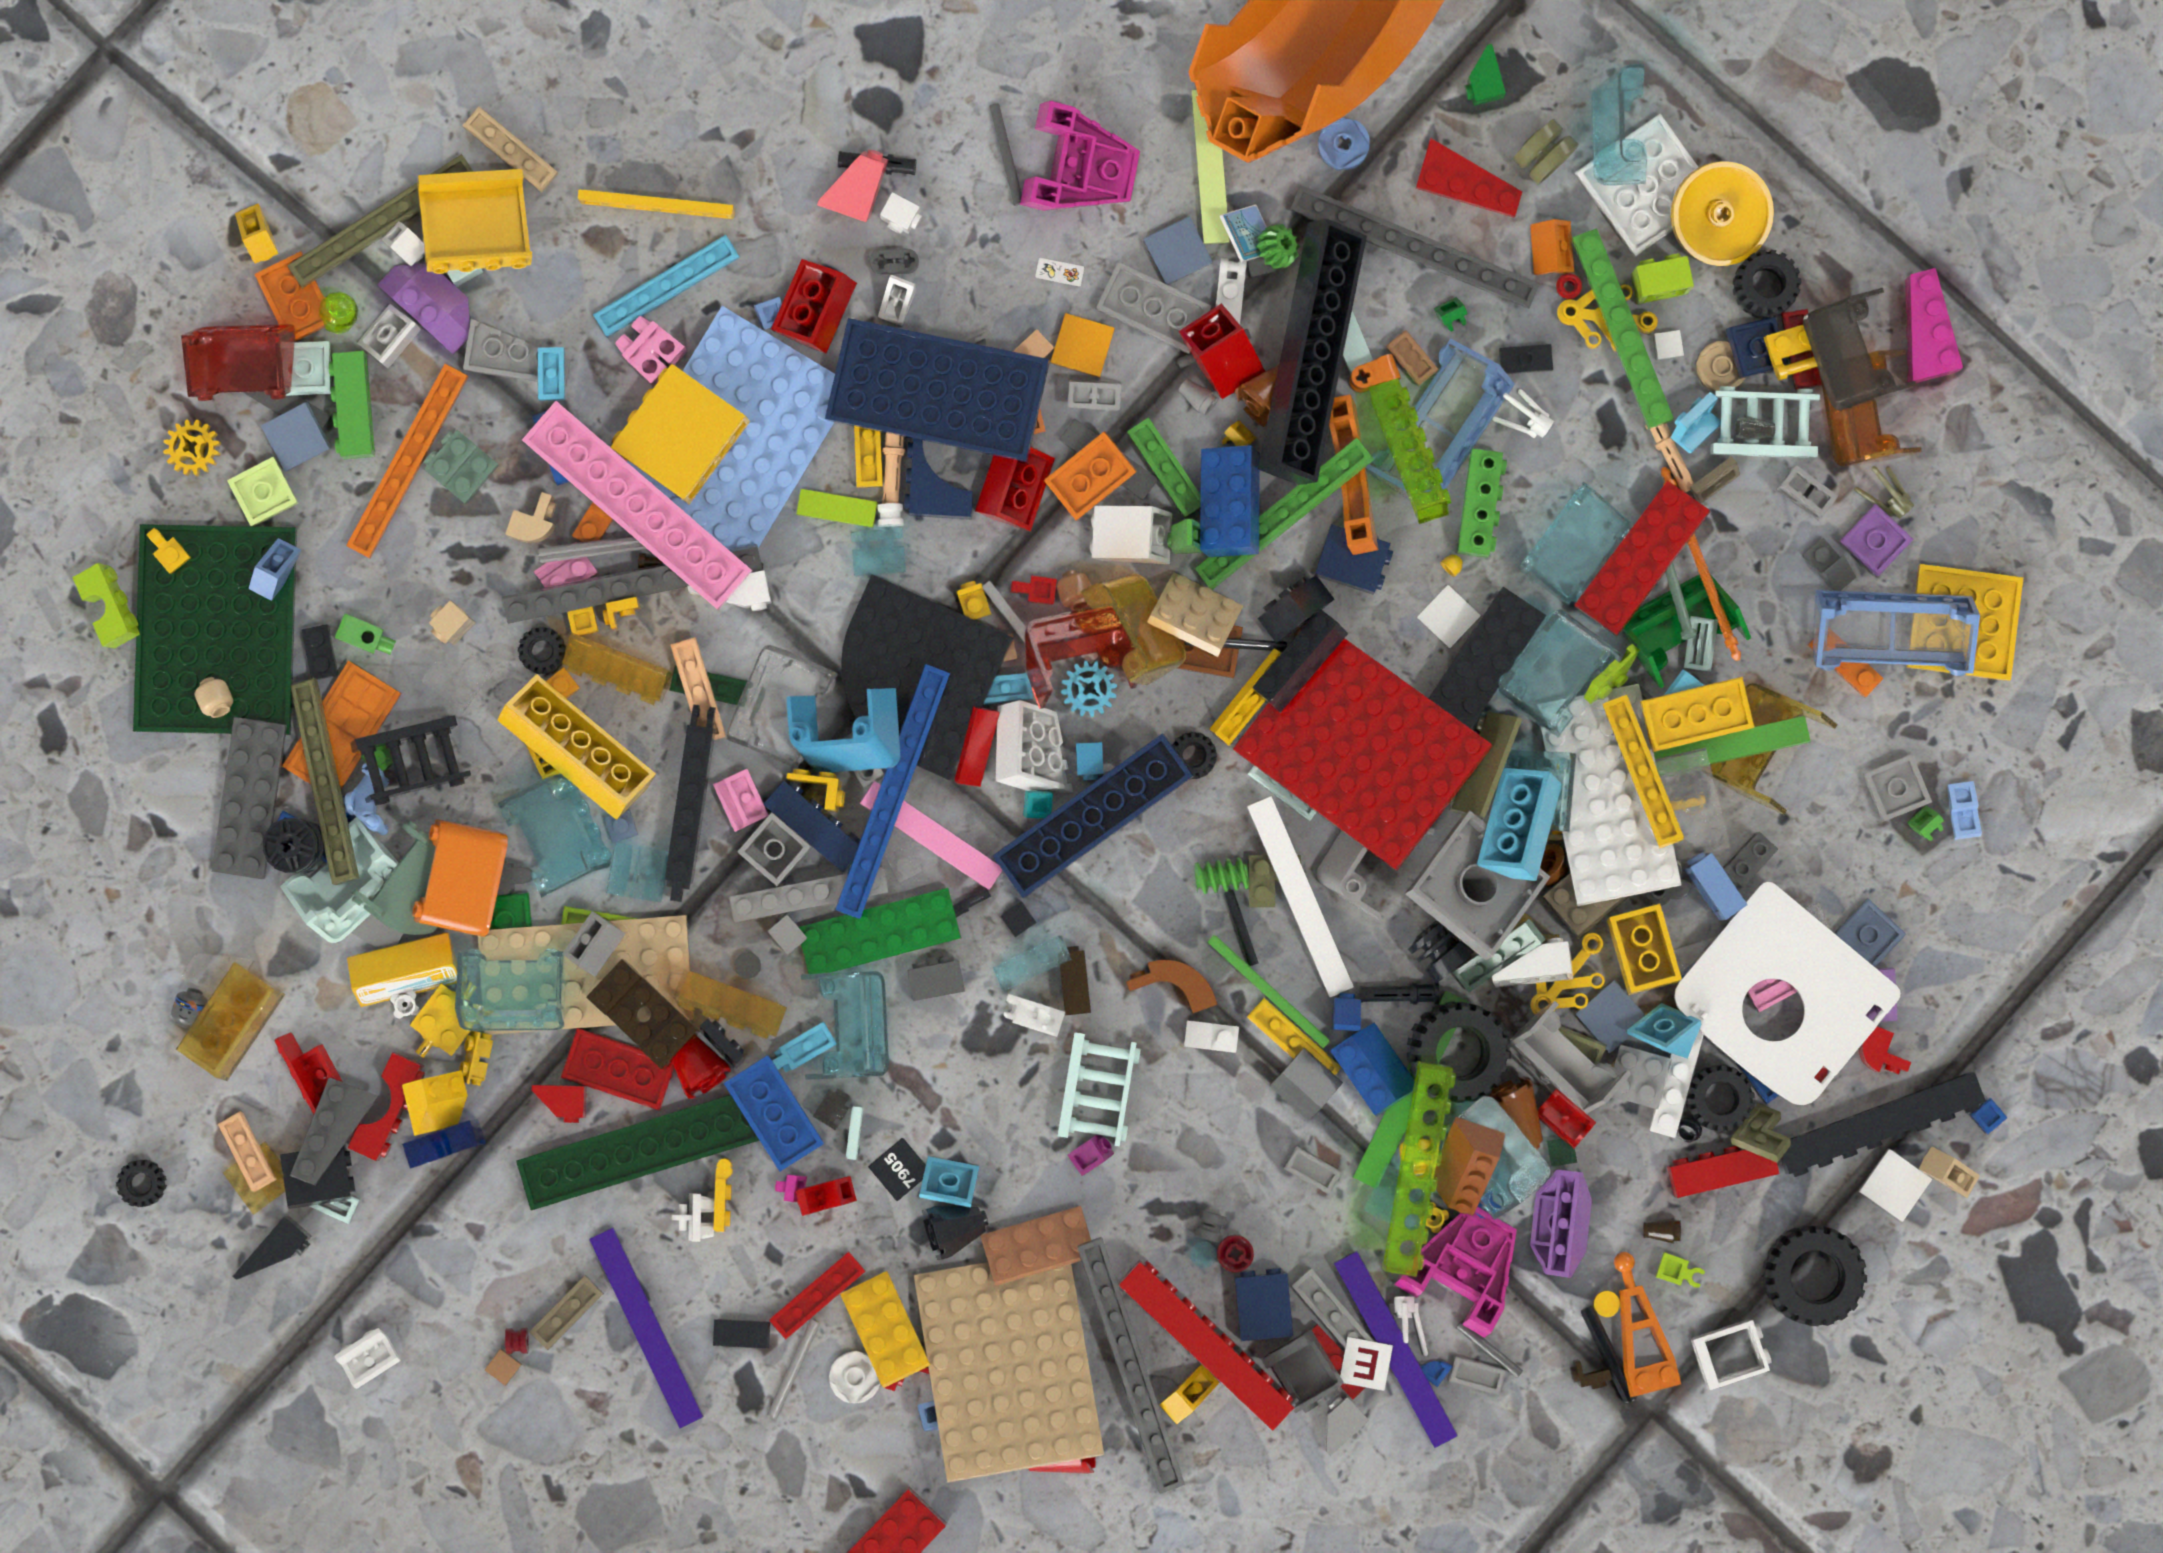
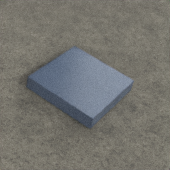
M1190 216L1143 239L1166 285H1170L1213 263Z
M308 402L261 425L285 472L331 449Z
M1869 898L1834 933L1874 967L1906 935Z
M1615 980L1588 1002V1006L1585 1009L1578 1010L1575 1013L1598 1041L1607 1044L1605 1050L1608 1053H1611L1630 1036L1627 1034V1029L1645 1016L1642 1010Z

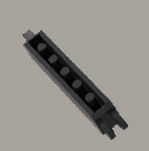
M694 704L690 725H687L665 874L666 886L672 887L670 901L682 902L684 889L690 890V885L694 881L716 729L713 728L716 707H709L706 727L697 726L700 706Z

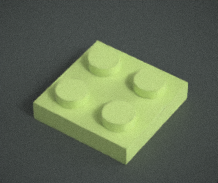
M271 457L227 480L250 526L254 527L298 504L275 457Z

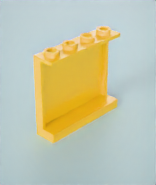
M522 169L418 175L417 187L427 272H434L436 274H444L449 270L471 272L480 268L492 271L498 270L501 267L512 266L514 269H521L531 265L532 251H530Z
M671 364L669 368H664L659 374L658 383L655 387L645 393L642 399L643 403L639 409L631 412L625 428L614 435L612 439L613 444L610 448L690 505L750 423V420L746 415Z

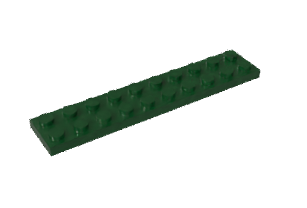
M728 1095L516 1160L530 1210L532 1211L760 1140L733 1097Z

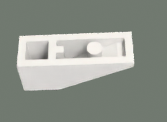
M763 570L750 573L725 603L743 608H751L752 611L767 609L766 604H771L772 601L766 572ZM688 586V591L691 594L701 596L691 586Z

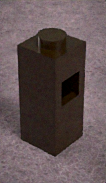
M1079 946L1063 947L1064 952L1059 953L1065 1016L1091 1013L1085 950L1079 951Z

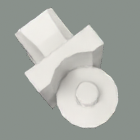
M689 1193V1214H687V1204H679V1214H672V1220H679L680 1231L687 1230V1220H689L688 1241L700 1242V1239L714 1237V1223L701 1222V1212H714V1198L701 1196L698 1193Z

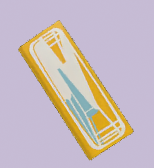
M449 932L347 957L351 989L360 1007L388 1001L396 993L399 995L409 991L420 993L436 989L440 983L448 986L462 982Z

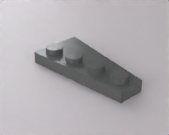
M329 1077L290 1176L316 1186L379 1096Z

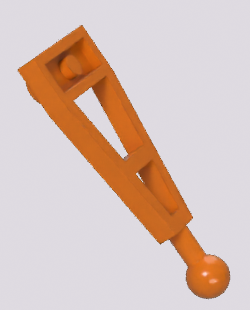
M1620 1252L1614 1258V1266L1622 1273L1625 1289L1619 1290L1624 1374L1630 1397L1680 1385L1681 1381L1675 1357L1642 1285L1635 1286L1632 1273L1635 1265L1634 1257L1628 1252ZM1634 1295L1645 1317L1644 1320L1632 1322L1630 1296ZM1649 1327L1664 1361L1635 1368L1633 1331Z

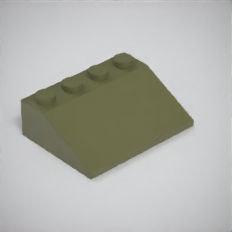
M1489 711L1485 717L1480 715L1475 730L1479 731L1478 734L1490 742L1493 747L1451 800V811L1461 815L1471 811L1480 819L1485 818L1520 727L1521 718Z

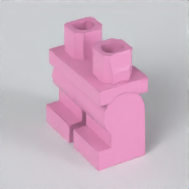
M639 316L631 326L640 334L633 342L623 334L615 344L621 351L623 358L655 387L658 383L659 374L667 367L658 358L661 357L669 366L671 364L676 365L688 351L685 346L654 321L649 322L647 319Z

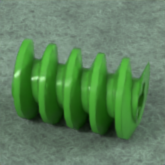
M1240 857L1236 858L1235 865L1232 864L1230 859H1226L1224 867L1220 860L1215 861L1214 868H1212L1209 861L1205 862L1204 869L1201 868L1198 862L1194 865L1197 893L1198 889L1201 888L1204 894H1208L1209 886L1212 887L1214 893H1218L1219 885H1222L1224 891L1228 892L1230 884L1237 891L1239 890L1240 883H1243L1245 889H1249L1247 863L1243 864Z

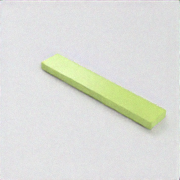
M1192 90L1204 245L1229 243L1228 233L1220 218V215L1227 213L1222 148L1209 142L1206 134L1208 126L1205 117H1201L1196 100L1198 93L1197 90Z

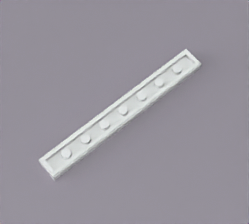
M1272 796L1248 805V811L1328 996L1333 997L1353 988L1354 986Z

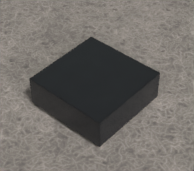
M1022 901L1000 916L1015 938L1037 923Z

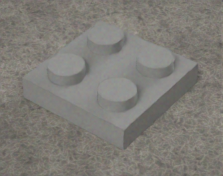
M1913 754L1863 773L1882 822L1932 803Z
M1620 1045L1614 1068L1617 1071V1075L1627 1070L1631 1075L1612 1097L1659 1109L1672 1059Z

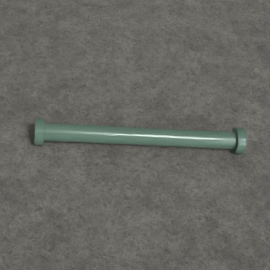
M1672 562L1665 574L1682 628L1681 638L1688 640L1697 636L1696 629L1692 628Z

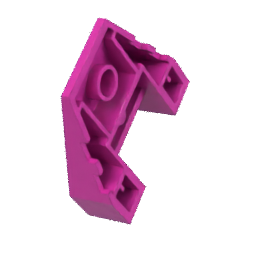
M1054 101L1044 102L1039 105L1035 130L1058 135L1050 180L1036 176L1025 179L1020 205L1049 211L1130 202L1140 151L1114 133L1111 134L1102 128L1096 121L1090 120L1081 114V111L1075 107Z
M1479 1207L1476 1208L1473 1216L1460 1213L1406 1262L1394 1285L1417 1298L1424 1292L1431 1278L1437 1280L1474 1302L1462 1325L1485 1338L1493 1331L1505 1307L1504 1300L1509 1282L1508 1275L1517 1229Z

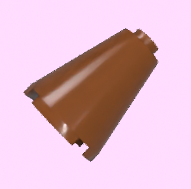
M1279 365L1239 385L1235 390L1238 402L1243 400L1246 404L1243 410L1253 421L1262 427L1267 425Z
M1519 1077V1083L1513 1084L1512 1080L1506 1081L1498 1087L1492 1088V1093L1487 1095L1488 1098L1482 1097V1100L1520 1151L1525 1150L1526 1153H1530L1540 1148L1543 1137L1533 1084L1529 1077Z

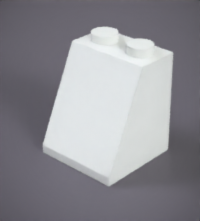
M1095 506L1091 518L1093 539L1090 541V551L1092 558L1101 561L1170 564V548L1167 543V534L1171 532V512L1153 506Z

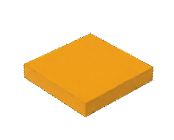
M1065 313L1050 364L1100 378L1115 328Z

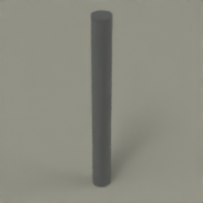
M996 103L989 107L1014 206H1018L1021 202L1022 193L1000 105Z

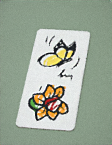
M1039 258L1035 277L1081 286L1084 267Z

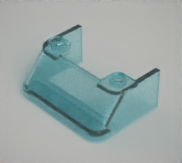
M877 971L802 974L801 980L819 979V991L822 997L826 1000H834L837 1043L836 1052H829L824 1057L822 1064L823 1074H805V1080L883 1076L889 1067L886 989L883 975Z

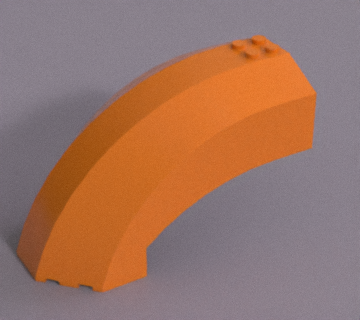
M1248 0L1228 25L1206 23L1188 73L1191 82L1195 83L1198 96H1196L1201 117H1205L1208 126L1206 134L1209 142L1239 159L1251 163L1344 117L1374 93L1401 65L1433 21L1444 0Z

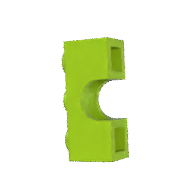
M97 563L72 577L83 601L95 603L103 599L105 603L104 615L92 623L103 647L115 649L140 635L137 629V619L130 612L127 606V596L120 589L117 583V573L110 565Z

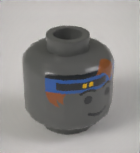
M188 988L187 991L177 993L171 1015L176 1020L175 1023L177 1025L194 1029L196 1026L203 1024L209 1002L202 996V991Z

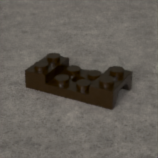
M621 959L586 997L663 1070L668 1067L672 1058L684 1045L700 1032L624 959ZM642 1007H647L651 1011V1017L646 1022H641L637 1017V1013Z

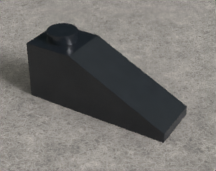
M284 1216L232 1277L236 1280L294 1257L296 1254L301 1256L311 1245L308 1241L312 1235L290 1216Z

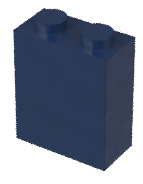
M1331 524L1315 575L1319 578L1374 595L1376 589H1382L1385 575H1382L1381 572L1384 564L1388 566L1393 555V551L1389 550L1391 543L1377 539V551L1353 555L1347 546L1345 528Z
M1281 1268L1266 1269V1274L1255 1275V1270L1239 1272L1240 1276L1234 1277L1240 1340L1251 1341L1293 1337L1287 1272H1282Z

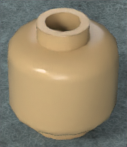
M209 677L202 680L200 686L195 691V698L203 714L212 718H218L230 711L233 697L225 681Z

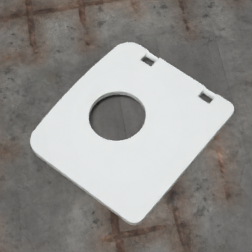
M1765 882L1757 888L1746 903L1748 905L1737 912L1678 983L1674 999L1676 1006L1684 1015L1701 1020L1702 1025L1699 1030L1744 1070L1790 1103L1806 1105L1812 1103L1820 1096L1827 1085L1897 1003L1901 993L1897 985L1772 882ZM1778 979L1792 985L1802 998L1804 1005L1802 1023L1798 1030L1785 1040H1763L1748 1029L1743 1019L1742 1005L1745 995L1752 986L1762 980ZM1875 1004L1881 1011L1872 1021L1866 1014ZM1824 1066L1830 1073L1820 1083L1814 1077Z

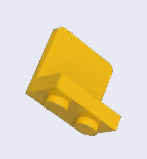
M793 769V773H787L786 778L789 781L827 785L825 810L839 813V807H844L845 792L841 790L842 781L837 779V775L834 773L819 772V776H811V772L802 769Z

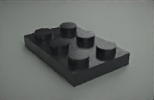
M707 1018L700 1025V1033L736 1070L744 1061V1049L736 1040L732 1039L729 1041L725 1037L726 1030L716 1020L711 1022Z

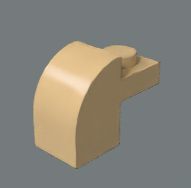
M542 492L534 516L513 510L505 535L524 543H538L547 539L556 527L553 523L547 521L548 517L552 518L556 509L555 498Z

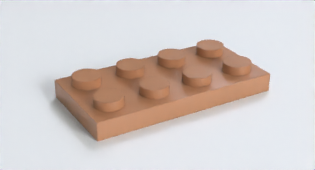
M1078 1206L981 1235V1240L994 1284L997 1286L1081 1261L1076 1246L1090 1241L1091 1237L1082 1208Z

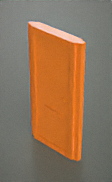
M350 661L346 663L322 702L341 790L362 756L360 751L352 753L350 743L354 739L377 734L402 694ZM300 737L282 767L311 784Z

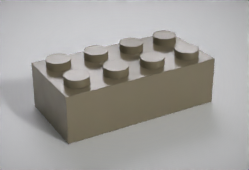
M1571 873L1543 896L1544 902L1577 940L1630 897L1577 906Z

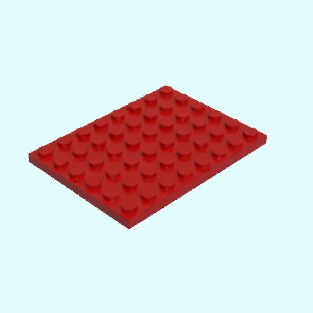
M1344 638L1281 713L1269 703L1266 705L1233 750L1398 871L1493 745Z

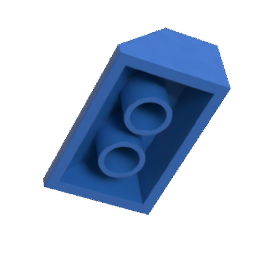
M1375 1022L1330 1050L1376 1117L1419 1088Z

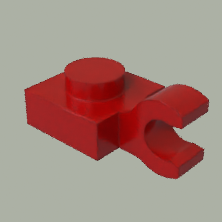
M1031 575L1030 583L1012 581L1010 593L1028 594V602L1054 605L1057 579Z

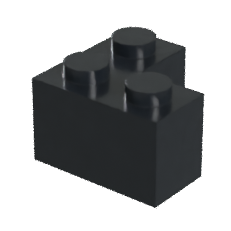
M1317 575L1309 580L1303 577L1293 585V588L1289 586L1278 595L1281 598L1278 602L1274 599L1264 606L1265 613L1257 619L1273 640L1278 643L1313 617L1320 608L1323 610L1335 599Z

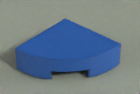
M1430 1361L1421 1366L1428 1381L1436 1387L1440 1385L1453 1367L1443 1361Z

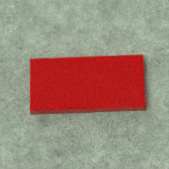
M577 1028L560 1078L660 1111L674 1071V1065L671 1060L665 1070L660 1069L640 1048Z

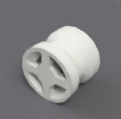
M887 503L877 505L880 512L879 527H898L904 525V520L901 518L903 504Z

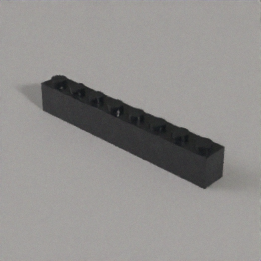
M1968 1072L1790 1138L1791 1146L1780 1160L1786 1174L1793 1173L1794 1177L1801 1176L1809 1172L1808 1167L1818 1164V1167L1822 1168L1834 1163L1833 1158L1842 1155L1843 1159L1857 1155V1149L1867 1146V1149L1870 1150L1883 1145L1881 1140L1891 1137L1892 1141L1907 1136L1906 1131L1916 1128L1917 1132L1932 1127L1930 1123L1932 1121L1940 1119L1942 1123L1956 1118L1955 1113L1965 1110V1113L1980 1109L1979 1104L1986 1102L1975 1072Z

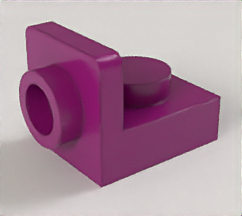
M1096 1134L1090 1140L1070 1152L1068 1157L1081 1176L1109 1159L1114 1155L1110 1142L1102 1135Z

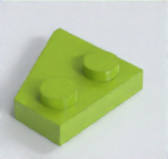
M1633 644L1629 645L1622 660L1618 662L1615 659L1591 682L1583 698L1592 704L1599 698L1601 700L1605 699L1614 687H1622L1628 680L1627 673L1640 650Z

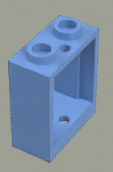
M1704 852L1698 853L1687 861L1689 866L1684 869L1719 921L1728 919L1748 905L1713 853L1706 855Z

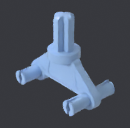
M365 763L362 766V772L366 775L352 792L346 793L345 797H343L345 812L355 815L371 831H377L380 835H386L388 833V826L376 814L374 802L366 803L365 801L367 796L374 794L367 764ZM379 768L382 783L385 788L389 784V782H387L389 781V779L384 776V772Z

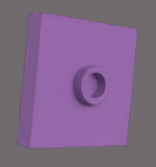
M1874 504L1839 543L1875 577H1878L1914 539L1877 504Z

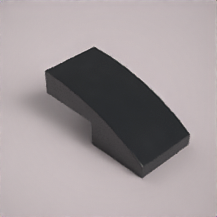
M714 1319L713 1346L769 1348L770 1322Z

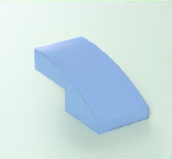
M1974 781L1948 784V799L1954 839L1981 836L1982 831L1977 811L1979 805Z

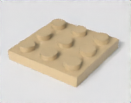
M1173 572L1147 623L1218 657L1243 605Z

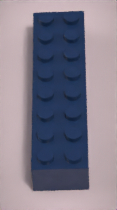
M1162 733L995 853L993 857L1021 897L1026 898L1189 781L1194 775L1165 734Z

